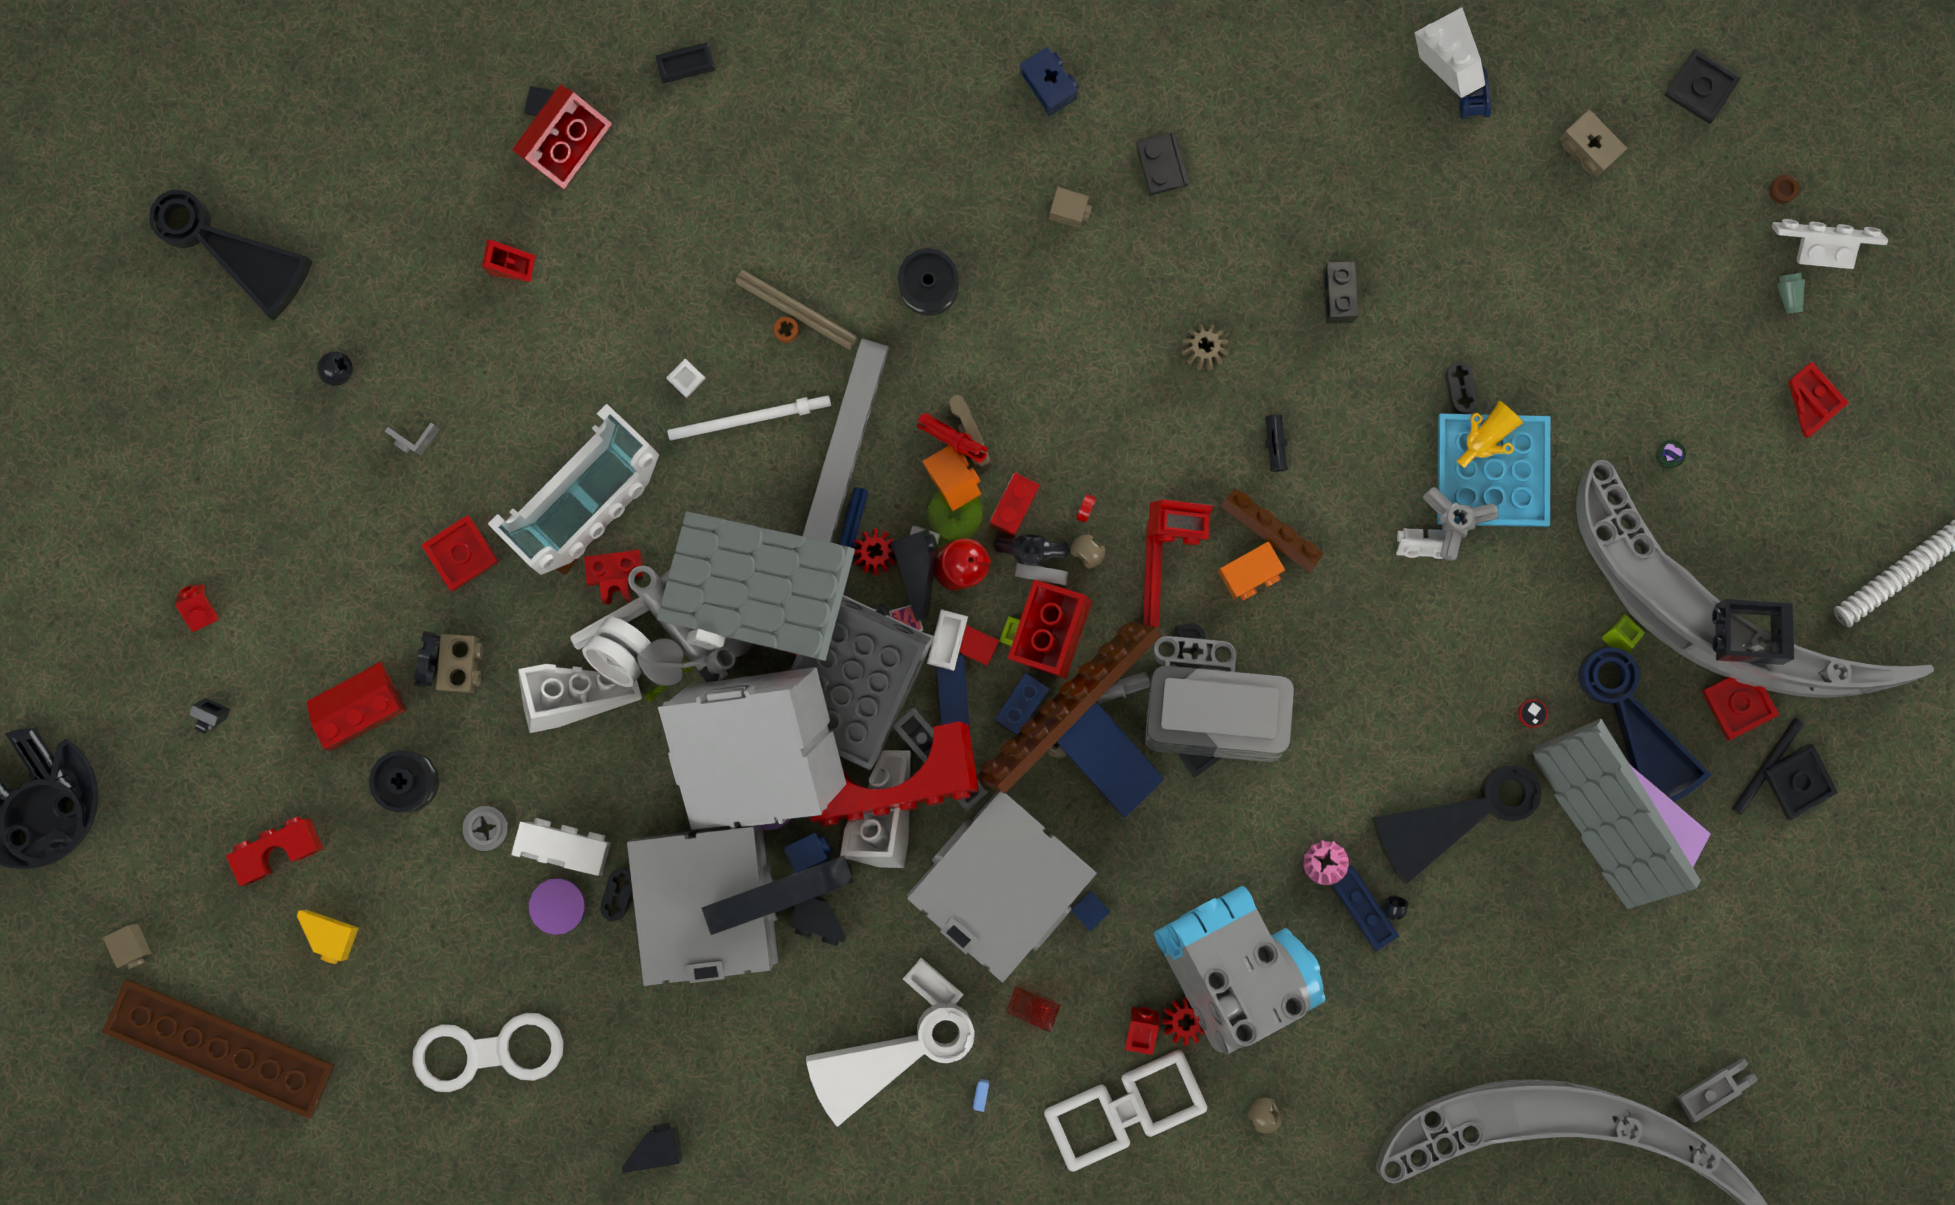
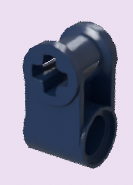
M1483 65L1485 86L1462 98L1459 96V115L1461 119L1474 115H1483L1484 118L1490 117L1491 97L1489 94L1488 71Z

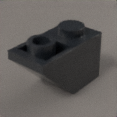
M814 897L796 904L790 927L796 928L795 934L809 938L812 933L822 936V942L835 946L838 945L839 941L845 942L847 935L827 900Z

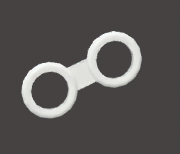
M524 1013L515 1016L503 1026L499 1036L475 1040L466 1030L456 1025L442 1024L430 1028L418 1039L413 1049L412 1064L420 1081L437 1092H452L461 1089L473 1079L478 1068L502 1065L510 1075L520 1080L534 1081L546 1077L558 1066L563 1055L564 1042L560 1030L554 1022L538 1013ZM526 1024L536 1025L544 1029L549 1035L552 1044L548 1060L542 1066L535 1069L523 1068L517 1065L509 1053V1040L513 1032ZM441 1036H449L459 1040L467 1053V1065L463 1073L450 1081L440 1080L432 1076L425 1064V1052L429 1044Z

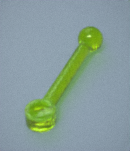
M692 667L681 668L682 674L691 671ZM660 685L653 692H647L645 700L653 702L656 699V695L667 686Z

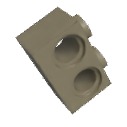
M441 634L436 690L475 693L476 687L479 688L481 683V672L477 671L478 660H481L483 657V643H479L480 638ZM461 643H466L468 652L464 657L459 658L456 654V649ZM462 670L466 675V679L462 685L457 686L454 682V676L458 671Z

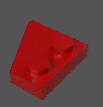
M1813 362L1808 363L1788 380L1801 430L1805 438L1813 435L1849 403Z

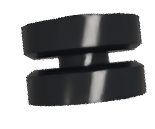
M931 248L916 250L908 255L902 262L898 273L901 299L909 309L920 315H937L950 308L957 298L959 288L958 272L952 259L942 251ZM929 279L933 280V282L929 285L924 283L928 282Z
M403 750L389 752L379 758L371 769L369 777L370 792L377 804L386 810L398 813L420 811L429 805L437 794L439 786L438 771L432 761L420 753ZM403 778L407 779V785L402 784Z

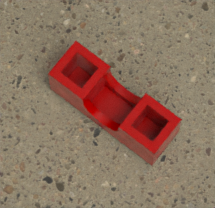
M300 816L284 822L285 827L276 832L272 828L258 835L259 840L251 844L247 840L233 846L234 852L227 854L226 858L238 885L247 886L273 874L268 858L271 851L278 846L287 852L291 862L300 861L323 850L324 848L311 819H301Z

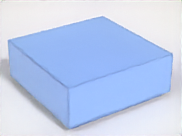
M978 1080L973 1103L974 1110L984 1112L989 1080Z

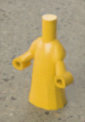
M1498 401L1494 410L1479 429L1478 424L1483 420L1481 415L1474 413L1470 416L1471 431L1468 433L1466 440L1468 449L1456 461L1464 469L1475 457L1485 458L1493 454H1511L1514 451V447L1510 443L1496 446L1513 430L1523 424V421L1503 402ZM1475 416L1478 417V421L1474 420Z

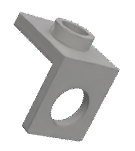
M430 423L415 445L389 427H387L385 432L396 439L393 443L395 446L406 453L411 449L421 456L440 429Z

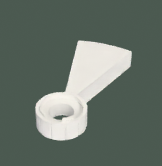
M948 1002L937 1003L923 1012L919 1018L917 1035L806 1056L810 1079L823 1108L838 1127L922 1055L926 1054L930 1059L940 1063H951L962 1059L973 1045L974 1028L969 1015L963 1008ZM943 1020L952 1021L959 1028L955 1040L946 1044L937 1042L932 1036L934 1026Z

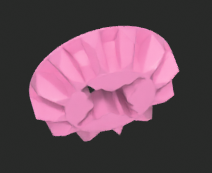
M1322 840L1310 846L1309 850L1304 854L1303 865L1307 876L1312 881L1321 885H1331L1339 882L1346 875L1349 860L1343 847H1340L1334 841L1325 842ZM1330 853V860L1334 865H1327L1326 869L1321 872L1322 865L1318 859H1324Z

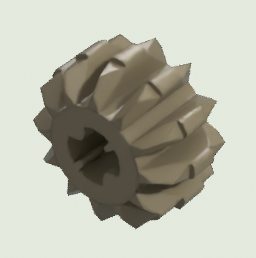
M1202 324L1197 326V332L1190 329L1187 333L1190 338H1184L1182 344L1188 347L1182 350V355H1191L1187 364L1191 365L1197 361L1196 370L1198 371L1201 370L1203 364L1206 365L1208 371H1211L1213 363L1218 366L1222 365L1223 361L1220 357L1228 355V351L1222 348L1228 345V340H1219L1223 335V331L1219 330L1216 334L1212 333L1214 329L1212 324L1209 325L1207 331L1204 330ZM1202 342H1205L1206 346H1211L1208 353H1205L1204 349H1199Z

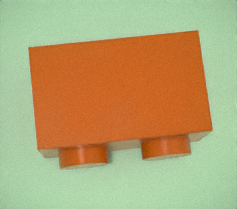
M951 446L945 447L922 461L932 481L952 511L982 495L977 486L981 482L973 467L969 470L967 469L970 465L964 454L954 452Z
M1268 541L1218 570V573L1232 598L1235 600L1241 597L1244 601L1257 593L1255 588L1265 583L1266 587H1269L1280 581L1281 577L1279 574L1283 573L1285 569Z

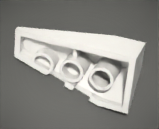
M543 664L518 669L523 709L530 733L558 728L641 700L642 698L637 680L631 687H625L607 679L598 671L582 670V667L567 669L557 668L556 665Z
M883 750L869 778L870 784L867 789H886L910 779L911 752ZM900 808L890 809L891 814L874 816V813L865 814L863 820L848 822L844 829L840 856L844 855L845 859L876 867L904 868L909 840V810L900 811Z

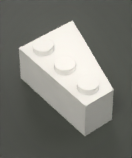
M1462 7L1415 32L1420 59L1461 98L1485 86L1481 58Z

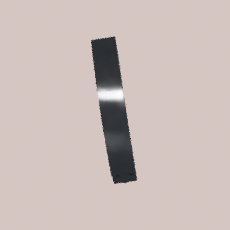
M843 855L704 906L701 909L709 932L713 935L848 885L853 882L852 867Z

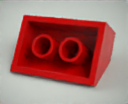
M560 84L512 151L554 183L565 189L612 123L577 94Z
M1034 580L1007 659L1066 680L1092 600L1084 594Z
M382 662L306 701L311 725L324 750L332 751L407 711Z

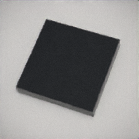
M1694 49L1664 96L1711 124L1741 77L1697 49Z
M1813 744L1803 746L1762 770L1788 820L1795 819L1838 794Z

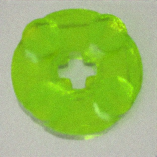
M940 491L937 492L928 506V520L932 530L948 541L972 537L978 531L982 522L983 509L978 497L959 507L963 512L960 514L961 520L956 521L955 518L951 520L948 518V515L951 513L950 506Z

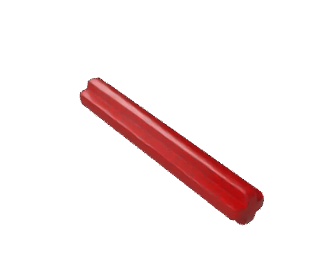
M1148 520L1143 625L1158 628L1163 542L1158 541L1157 536H1148Z

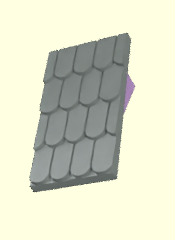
M686 511L683 521L684 525L679 535L675 550L676 554L673 557L668 576L669 580L666 583L661 601L662 606L659 609L657 620L694 630L702 629L727 638L826 661L855 549Z
M1602 719L1536 746L1532 752L1535 764L1555 790L1554 796L1581 832L1582 841L1603 869L1602 875L1627 909L1687 892V890L1697 889L1701 880L1693 866L1711 833L1628 763Z

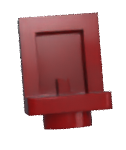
M203 584L186 586L177 595L175 606L191 632L218 621V615L204 594L205 587Z

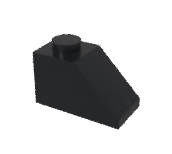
M670 1123L653 1125V1130H650L643 1137L622 1166V1172L626 1173L679 1164L683 1159L678 1126L670 1127Z

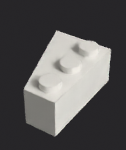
M535 818L534 823L520 822L511 855L517 857L524 856L535 859L538 862H547L597 876L603 875L611 842L604 841L605 835L589 832L588 836L577 834L578 828L562 825L560 830L550 827V821Z

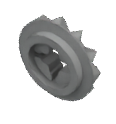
M477 807L466 816L463 822V835L466 842L474 849L480 851L493 850L502 845V842L508 835V822L503 813L494 807ZM484 820H486L487 824L497 826L489 831L488 837H486L485 833L475 832V830L483 826Z

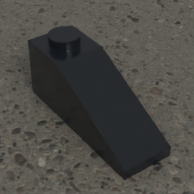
M929 529L891 541L916 621L922 620L929 615L937 558L935 550L938 549L934 535L930 534Z

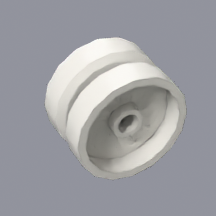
M608 617L598 628V636L591 637L582 652L589 664L604 677L618 685L631 687L642 673L637 659L638 654L651 642L629 623L618 618Z

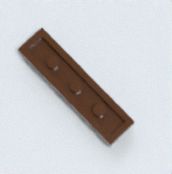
M1236 488L1232 490L1221 505V508L1267 542L1269 541L1271 545L1309 573L1315 568L1324 554L1314 543L1303 539L1292 527L1284 525L1269 510L1261 508L1246 493L1240 492Z

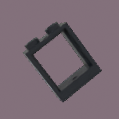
M1724 599L1715 605L1712 611V622L1715 624L1716 635L1713 638L1712 647L1713 651L1716 652V661L1784 665L1794 660L1793 603ZM1730 613L1770 616L1771 653L1731 651Z

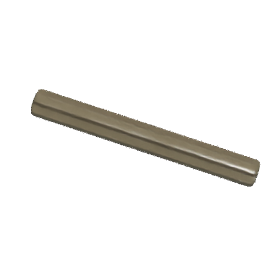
M742 270L738 274L735 282L740 287L849 350L856 344V335L746 271Z

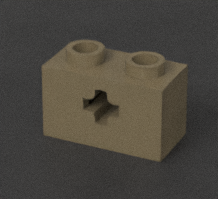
M1590 109L1559 138L1564 149L1572 155L1575 154L1582 161L1581 165L1584 170L1589 174H1594L1596 177L1602 174L1628 149ZM1591 142L1595 144L1592 148L1588 146Z

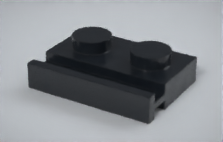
M1175 132L1136 142L1150 196L1188 186L1189 182Z

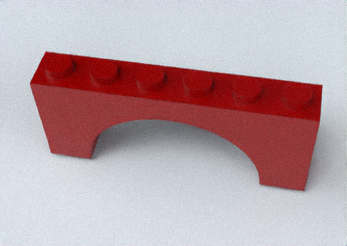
M959 721L933 727V744L926 762L914 776L897 786L886 789H867L854 782L843 769L846 785L827 805V809L823 810L822 815L810 816L812 822L821 823L822 827L838 825V820L847 818L848 822L863 820L865 814L874 813V816H884L891 814L890 809L900 808V811L917 809V804L927 802L928 806L944 803V798L953 797L954 800L970 798V793L978 792L979 788L969 725Z

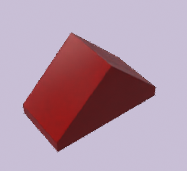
M489 239L486 242L482 268L491 276L531 282L536 255Z

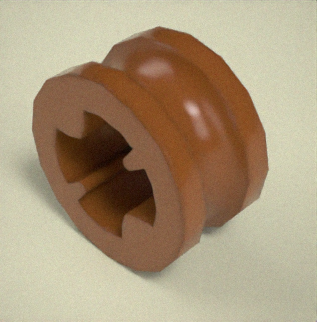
M790 317L779 318L774 324V334L782 343H791L799 335L798 325ZM787 323L788 327L790 324L794 327L790 330L791 335L788 337L784 333L782 336L779 334L782 331L781 325Z

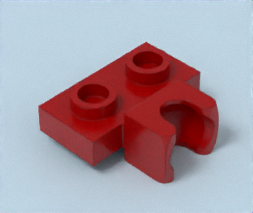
M640 550L584 557L587 585H600L601 599L605 605L612 603V594L616 591H621L626 602L632 601L628 577L634 568L642 566ZM643 571L637 573L635 580L643 579Z

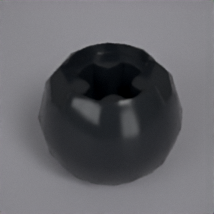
M334 351L326 353L318 361L317 371L324 383L331 386H339L348 382L352 376L353 366L346 354Z

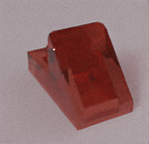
M1015 986L1006 1013L1042 1030L1051 1032L1061 1005L1055 1003L1054 1000Z

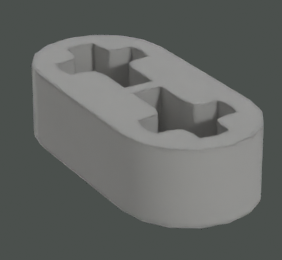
M1017 563L1015 577L1066 585L1069 572Z

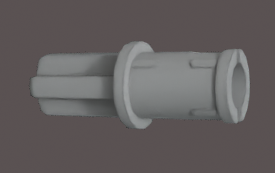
M1142 672L1124 679L1119 678L1098 699L1099 704L1122 696L1127 698V694L1150 687L1148 674Z

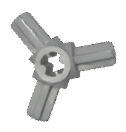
M1435 487L1429 489L1423 496V499L1441 516L1438 520L1442 523V532L1445 534L1440 556L1446 560L1457 559L1461 539L1467 536L1468 530L1475 528V524L1498 518V509L1493 503L1471 508L1469 505H1459L1457 502L1452 504ZM1457 516L1461 519L1459 524L1453 521Z

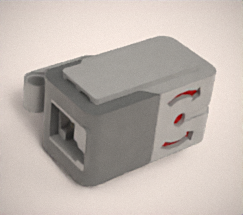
M1164 636L1157 640L1153 656L1156 662L1164 666L1154 671L1149 688L1145 745L1151 750L1158 752L1274 762L1282 756L1289 746L1294 688L1288 678L1235 672L1236 650L1229 642ZM1162 645H1170L1174 650V654L1170 657H1163L1158 649ZM1179 646H1183L1182 652H1187L1182 653L1181 659L1177 658L1180 650ZM1192 648H1197V653L1200 654L1197 659H1192V655L1188 653L1191 652ZM1225 650L1230 655V660L1223 663L1219 662L1215 657V652Z

